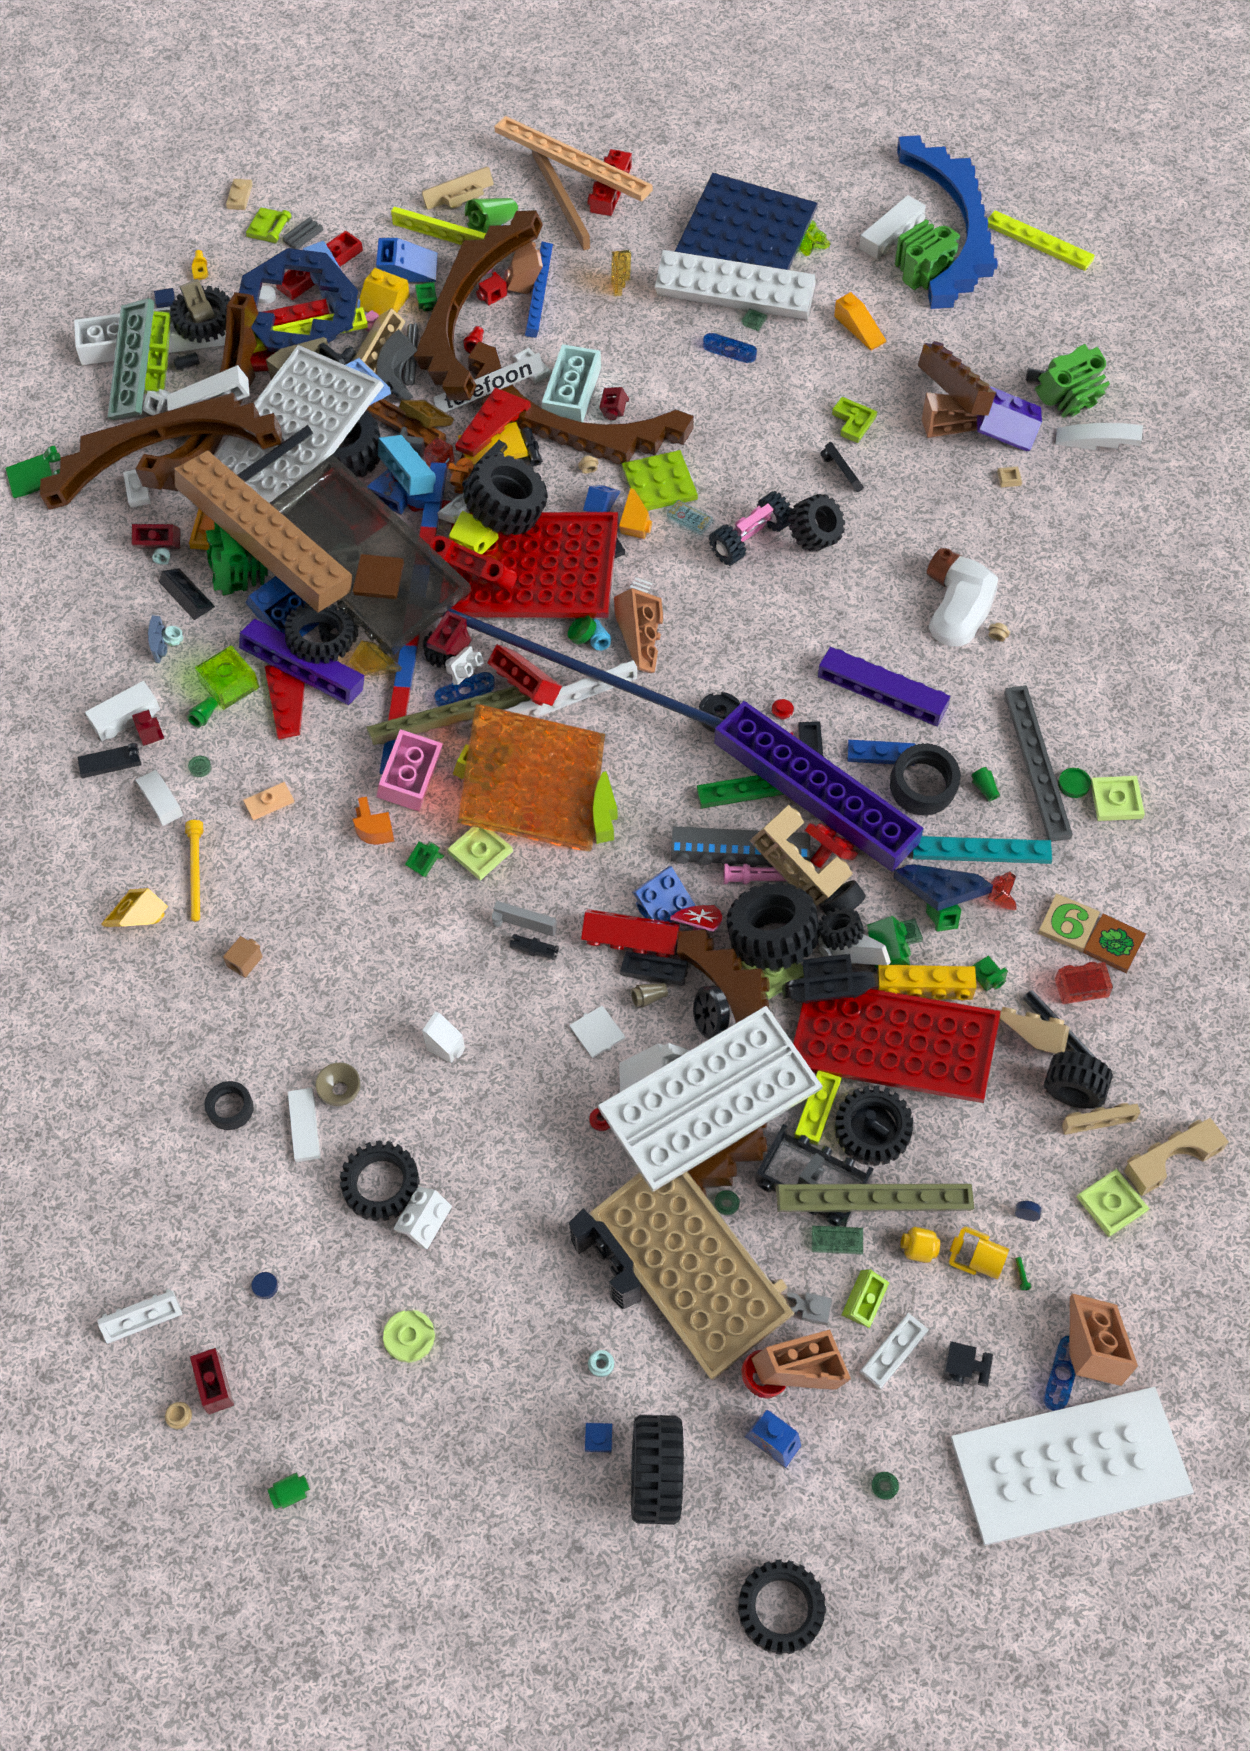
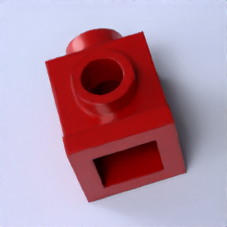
M494 271L490 278L478 284L479 290L476 291L478 299L484 301L489 306L507 296L506 281Z

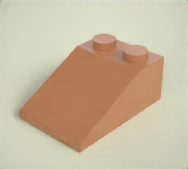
M1072 1293L1070 1296L1069 1354L1075 1374L1122 1386L1138 1367L1118 1306Z

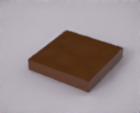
M361 554L353 594L355 596L397 599L404 559Z

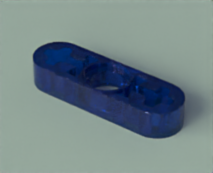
M708 333L703 337V348L706 351L744 363H752L757 358V348L754 345L716 333ZM731 346L735 349L732 351H728L725 348Z
M481 672L465 678L458 685H453L452 683L441 687L434 695L436 705L440 707L489 693L495 688L494 676L489 672ZM485 680L489 684L485 685L482 681ZM463 687H468L471 689V691L467 694H461L459 692V690ZM445 695L448 697V700H444L441 696Z
M1069 1335L1064 1336L1057 1345L1043 1395L1044 1404L1052 1411L1066 1407L1076 1376L1070 1357L1069 1361L1059 1360V1357L1061 1359L1065 1358L1067 1349L1063 1346H1067L1069 1343ZM1056 1368H1067L1070 1372V1378L1067 1380L1059 1379L1055 1372ZM1057 1385L1063 1386L1059 1394V1398L1063 1399V1401H1059L1058 1404L1053 1403V1398L1049 1395L1055 1393Z

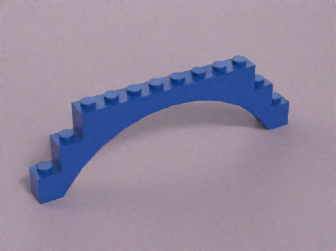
M921 135L898 137L897 145L899 163L913 168L937 182L953 198L961 211L966 225L967 240L960 255L947 270L930 281L928 290L931 309L954 308L955 300H958V293L974 292V286L978 284V278L993 277L994 270H997L998 267L997 258H994V244H991V231L987 229L988 219L984 217L985 206L981 204L982 194L981 191H978V178H975V165H972L971 158L950 159V154H947L945 146L926 148L925 143H922Z

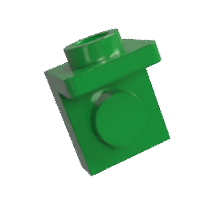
M419 841L405 865L426 877L437 858L443 859L444 855L439 852L440 847L430 841L427 844Z
M989 955L972 965L975 966L976 980L986 992L992 988L995 990L999 989L1005 984L1008 970L1005 967L1000 970Z

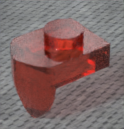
M1010 871L1001 876H996L991 882L993 888L992 893L988 895V899L1001 908L1016 910V902L1010 895L1016 876Z

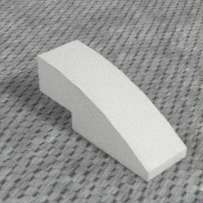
M156 770L136 779L141 791L163 826L183 816L179 804Z

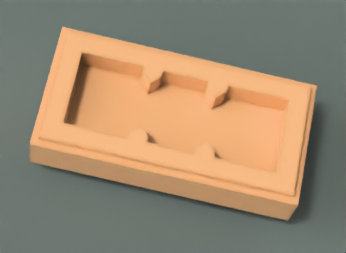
M285 782L243 800L253 820L294 803V799Z

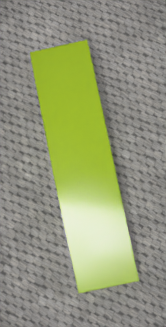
M154 311L144 394H147V391L159 392V389L165 390L171 315L168 312Z

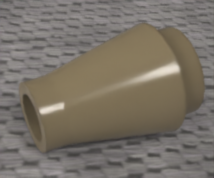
M665 983L641 984L631 989V998L636 1007L641 1006L644 1008L668 996Z

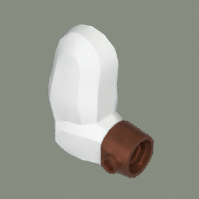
M940 548L931 559L926 574L943 587L947 586L948 589L944 600L930 620L929 630L939 643L947 646H963L974 638L976 631L988 616L997 591L998 577L977 561L964 558L950 549Z

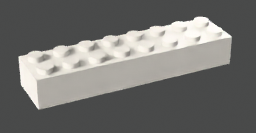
M663 250L655 289L659 296L808 320L816 282L815 274Z
M211 306L214 318H216L220 310L215 306ZM170 307L156 308L153 311L170 313L171 310ZM188 311L185 316V319L193 323L190 313ZM120 314L74 320L76 350L82 365L114 361ZM171 318L169 353L222 346L225 344L226 335L222 337L220 334H217V340L214 341L213 337H210V342L207 343L205 338L202 339V343H197L196 338L194 342H190L188 338L185 340L182 338V335L179 336Z

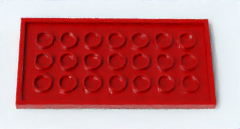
M869 989L865 994L857 998L803 1003L793 1045L813 1073L822 1071L851 1080L984 1103L1001 1011Z

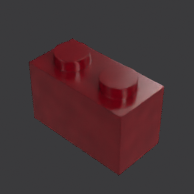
M132 524L131 545L139 549H157L158 547L180 549L181 528L174 524Z
M213 1348L190 1356L202 1407L210 1415L234 1406L223 1360L217 1349Z

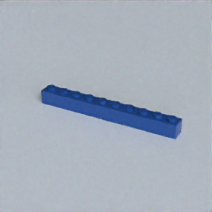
M543 241L539 250L543 267L533 285L525 336L537 338L553 248L552 243Z

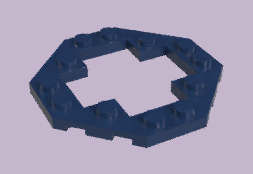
M287 248L242 275L239 293L253 295L257 307L262 283L282 285L285 269L321 273L320 290L338 292L333 321L313 319L310 335L273 331L274 313L259 312L251 328L256 338L260 339L268 352H277L282 348L322 337L327 339L328 344L335 340L336 336L343 331L347 332L353 328L359 290L327 253Z

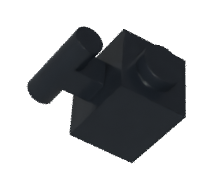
M950 1341L942 1378L947 1379L951 1385L964 1386V1384H969L973 1373L979 1375L978 1385L988 1387L993 1354L984 1352L982 1361L975 1360L977 1347Z

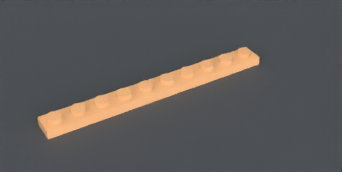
M505 116L494 126L496 133L641 202L653 191L652 184L512 118Z

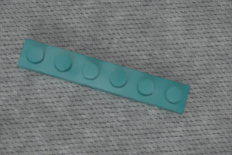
M922 836L920 843L912 850L913 859L1052 863L1051 840Z

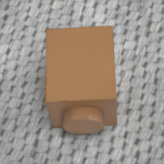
M242 936L236 940L223 956L226 966L244 978L248 976L263 958L260 945L253 939L247 940Z

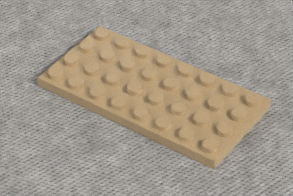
M639 1172L590 1212L596 1221L605 1223L634 1262L636 1277L711 1380H714L795 1314L688 1172L683 1173L654 1192L651 1191Z

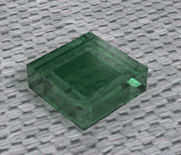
M749 309L742 319L741 325L759 331L767 319V314Z

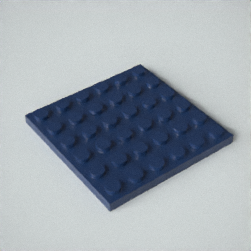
M712 172L674 252L789 270L818 208V202Z

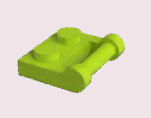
M260 207L246 231V236L276 244L279 240L280 232L286 222L290 221L292 215L287 210L280 212ZM277 219L278 222L273 231L269 232Z

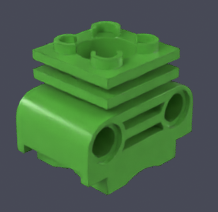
M925 219L898 237L895 266H900V270L903 271V282L913 290L920 286L928 290L930 281L947 270L954 262L953 257L957 253L959 245L956 240L960 238V235L950 227L939 226L934 229V225L932 223L928 225L929 221Z
M1083 344L1068 355H1060L1052 359L1049 363L1048 371L1042 373L1038 378L1041 385L1034 389L1044 404L1053 406L1060 403L1057 410L1065 409L1061 414L1063 418L1068 415L1073 417L1080 413V409L1084 407L1090 409L1098 403V398L1106 394L1105 390L1110 383L1107 381L1101 384L1106 376L1105 374L1099 376L1106 367V360L1098 346L1089 350L1086 344Z

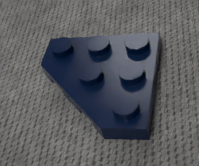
M916 864L895 869L893 875L894 879L937 911L990 894L993 885L979 874Z

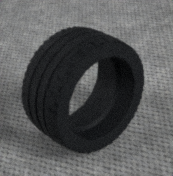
M929 743L910 746L897 758L891 771L890 789L892 797H894V800L902 809L909 813L921 816L939 813L953 801L959 789L961 779L960 767L954 756L941 746ZM914 764L932 766L942 774L946 782V788L943 793L936 796H924L916 793L907 785L904 779V770Z

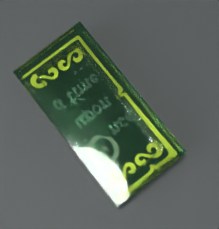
M812 1225V1252L863 1255V1228Z

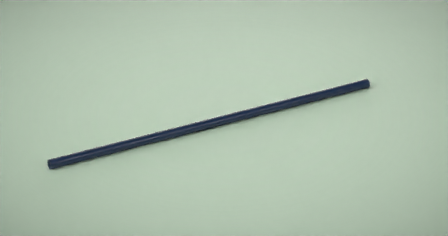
M399 587L397 598L442 617H444L447 611H450L467 619V627L713 728H716L723 721L719 717Z

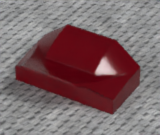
M447 611L427 641V647L446 655L452 654L457 656L472 641L467 631V619Z

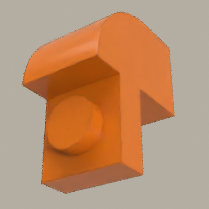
M367 796L358 798L359 807L355 808L357 818L353 819L358 837L362 841L373 845L395 842L389 812L371 815Z

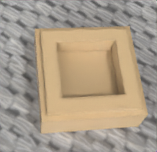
M1018 466L998 468L997 473L1001 488L1022 485Z

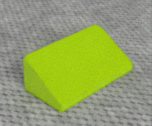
M871 1269L861 1270L841 1315L870 1328L890 1282Z

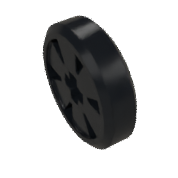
M714 985L701 987L697 991L693 1003V1016L696 1027L706 1039H711L728 1029L730 1022V1009L727 998L723 991Z

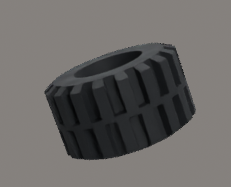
M813 495L796 503L793 506L794 508L791 509V516L788 518L790 522L789 530L792 531L793 534L791 536L796 539L798 546L802 545V549H808L810 552L819 551L838 543L843 537L842 534L845 531L843 527L845 525V520H843L844 513L840 511V505L836 504L833 498L829 499V495Z
M1072 1051L1058 1052L1051 1059L1044 1081V1088L1048 1094L1064 1104L1083 1109H1095L1105 1104L1113 1074L1108 1065L1091 1055Z

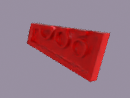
M495 387L455 444L456 450L471 457L476 456L491 442V439L496 434H501L505 430L507 424L511 421L514 422L519 418V414L523 410L527 411L531 407L530 401Z
M266 665L264 667L278 740L299 736L301 733L306 683L272 665Z

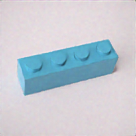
M402 435L379 438L378 457L410 496L433 493V486L436 483L435 473L431 471L426 462L410 446V443Z

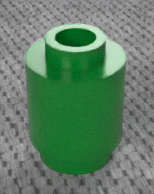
M296 1472L273 1483V1487L267 1490L274 1508L282 1507L284 1509L307 1498L306 1492L310 1490L305 1475L299 1477Z

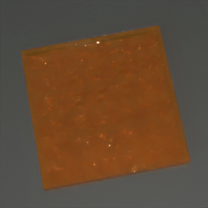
M476 704L472 719L457 823L590 852L593 847L594 795L601 776L605 734Z

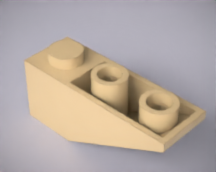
M1002 1007L1000 1019L1033 1047L1053 1054L1065 1052L1070 1027L1064 1025V1020L1050 1017L1049 1021L1040 1020V1015L1026 1012L1025 1016L1016 1014L1017 1010Z

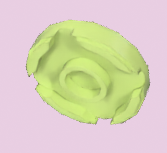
M404 1310L396 1313L388 1320L383 1331L385 1349L391 1357L400 1362L411 1363L421 1360L430 1352L434 1345L435 1332L432 1322L425 1314L416 1310L406 1312Z

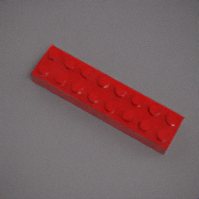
M344 231L326 244L339 267L363 251L362 242L348 231ZM288 270L284 273L282 285H276V288L288 298L294 300L315 284L311 279L310 272Z

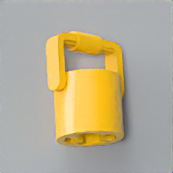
M964 1226L961 1228L959 1235L953 1239L949 1250L952 1252L949 1263L951 1266L970 1274L976 1275V1272H980L998 1280L1009 1248L989 1241L990 1236ZM965 1232L979 1237L969 1266L955 1261L964 1243L963 1237Z

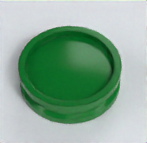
M589 615L585 616L586 618H577L568 629V638L577 645L588 641L596 630V622Z
M1079 768L1064 770L1058 780L1060 791L1070 798L1085 796L1091 786L1090 776Z

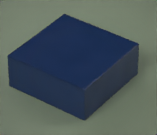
M173 288L154 291L157 308L173 305L172 301L175 299Z

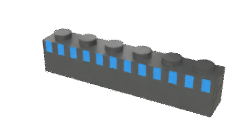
M673 826L671 861H676L680 864L699 862L702 865L722 863L729 866L748 864L750 867L758 865L773 867L750 842L759 832L758 830ZM792 833L786 840L794 844L799 854L810 862L811 835L808 833Z

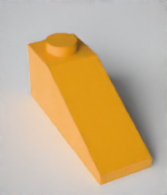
M852 292L836 300L834 317L868 349L872 351L886 343L885 337L864 303Z

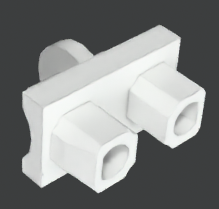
M471 646L465 647L457 656L450 657L446 661V672L452 674L453 685H458L465 678H469L476 667H481L484 664V660L480 652H473Z

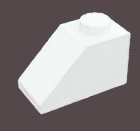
M435 1011L422 1030L427 1051L452 1063L455 1057L459 1058L465 1049L463 1036L440 1013Z

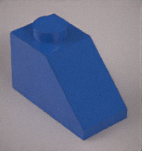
M604 485L589 486L583 511L610 512L620 494V490Z

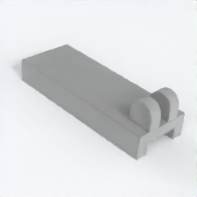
M496 901L492 914L494 926L499 927L504 921L550 936L555 935L557 930L556 918Z

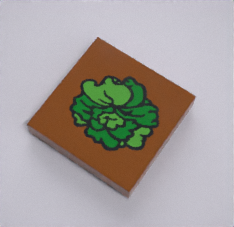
M1103 913L1083 953L1127 974L1147 933Z

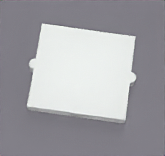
M603 1005L589 1014L584 1013V1017L569 1025L591 1058L605 1050H611L613 1045L625 1039L624 1034Z

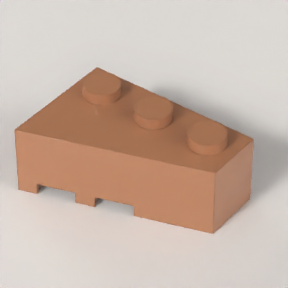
M926 393L921 420L928 438L977 430V415H971L950 395Z
M830 1329L766 1347L751 1358L761 1384L836 1390L851 1380Z

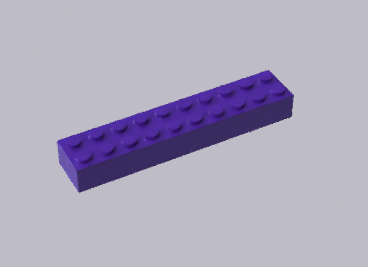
M743 701L715 728L714 744L891 872L920 843L924 830L922 826L746 701Z

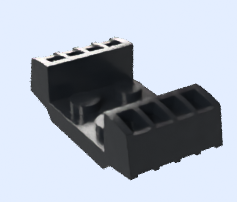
M583 1208L569 1222L571 1241L575 1250L580 1254L596 1243L595 1250L603 1260L605 1258L608 1259L612 1265L610 1270L615 1276L609 1281L610 1298L622 1310L641 1302V1284L634 1273V1262L605 1223L596 1221Z

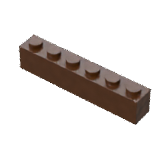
M933 341L932 344L924 343L917 366L971 415L989 416L996 394L989 387L990 385L982 381L979 375L973 373L970 367L964 365L961 359L956 358L952 351L947 350L943 343Z

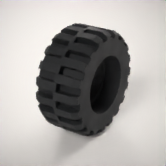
M367 411L362 414L345 437L357 441L350 446L337 448L322 470L334 462L351 478L356 480L358 476L361 478L366 476L367 471L372 472L375 469V464H379L381 460L378 457L379 438H381L380 430L375 418Z
M503 454L489 455L480 459L474 466L463 490L464 502L467 504L466 507L469 513H473V518L476 521L479 520L485 528L489 527L496 533L503 532V535H510L511 533L519 535L533 528L544 510L548 498L544 481H541L540 474L534 472L532 466H527L521 459L516 460L510 455L505 457Z
M768 882L763 883V886L751 887L750 891H744L739 895V899L734 900L727 913L726 922L731 947L734 949L737 957H740L741 961H744L745 964L751 967L756 966L757 969L761 968L762 970L769 968L771 971H777L778 968L782 967L787 969L794 963L796 965L801 963L804 957L807 958L813 952V949L816 948L819 942L820 932L814 900L801 888L796 889L795 885L789 883L783 885L782 882H775V884H769ZM769 923H788L774 930L759 929Z
M640 1414L634 1418L631 1458L632 1520L637 1524L674 1525L681 1519L684 1436L682 1420L676 1415Z

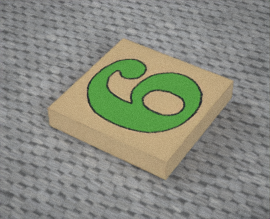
M1056 893L1038 934L1083 952L1100 911Z

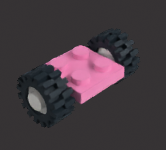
M772 491L761 498L757 503V508L751 512L748 518L742 517L735 523L736 528L734 530L732 526L729 527L726 524L709 535V544L713 547L711 549L713 552L715 551V556L719 557L721 562L724 561V564L729 566L742 559L746 555L744 541L763 529L766 523L768 524L767 527L769 529L772 528L774 532H780L790 525L788 518L791 516L790 511L792 508L789 507L791 504L786 502V498L782 497L781 493H777V491Z

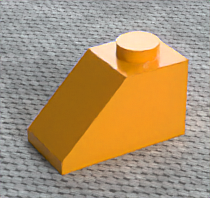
M630 488L619 529L621 534L645 539L646 534L651 532L652 521H650L649 512L635 489Z

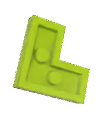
M841 397L832 409L833 416L847 421L841 429L840 436L859 443L872 425L878 412L845 397Z

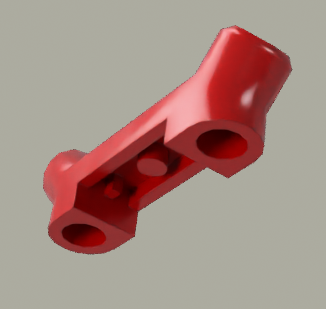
M440 535L432 538L429 543L428 551L431 557L477 576L504 590L511 589L516 582V571L503 565L498 560L486 557Z

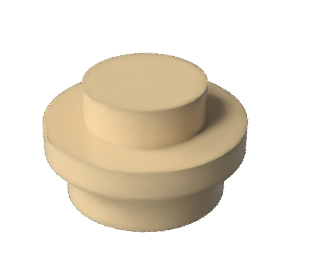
M586 456L581 459L578 466L582 473H592L597 471L599 462L597 458Z
M1002 623L991 624L988 628V635L992 639L1002 642L1005 641V638L1009 637L1010 631Z
M184 1402L171 1404L165 1412V1421L173 1429L185 1428L192 1419V1410Z

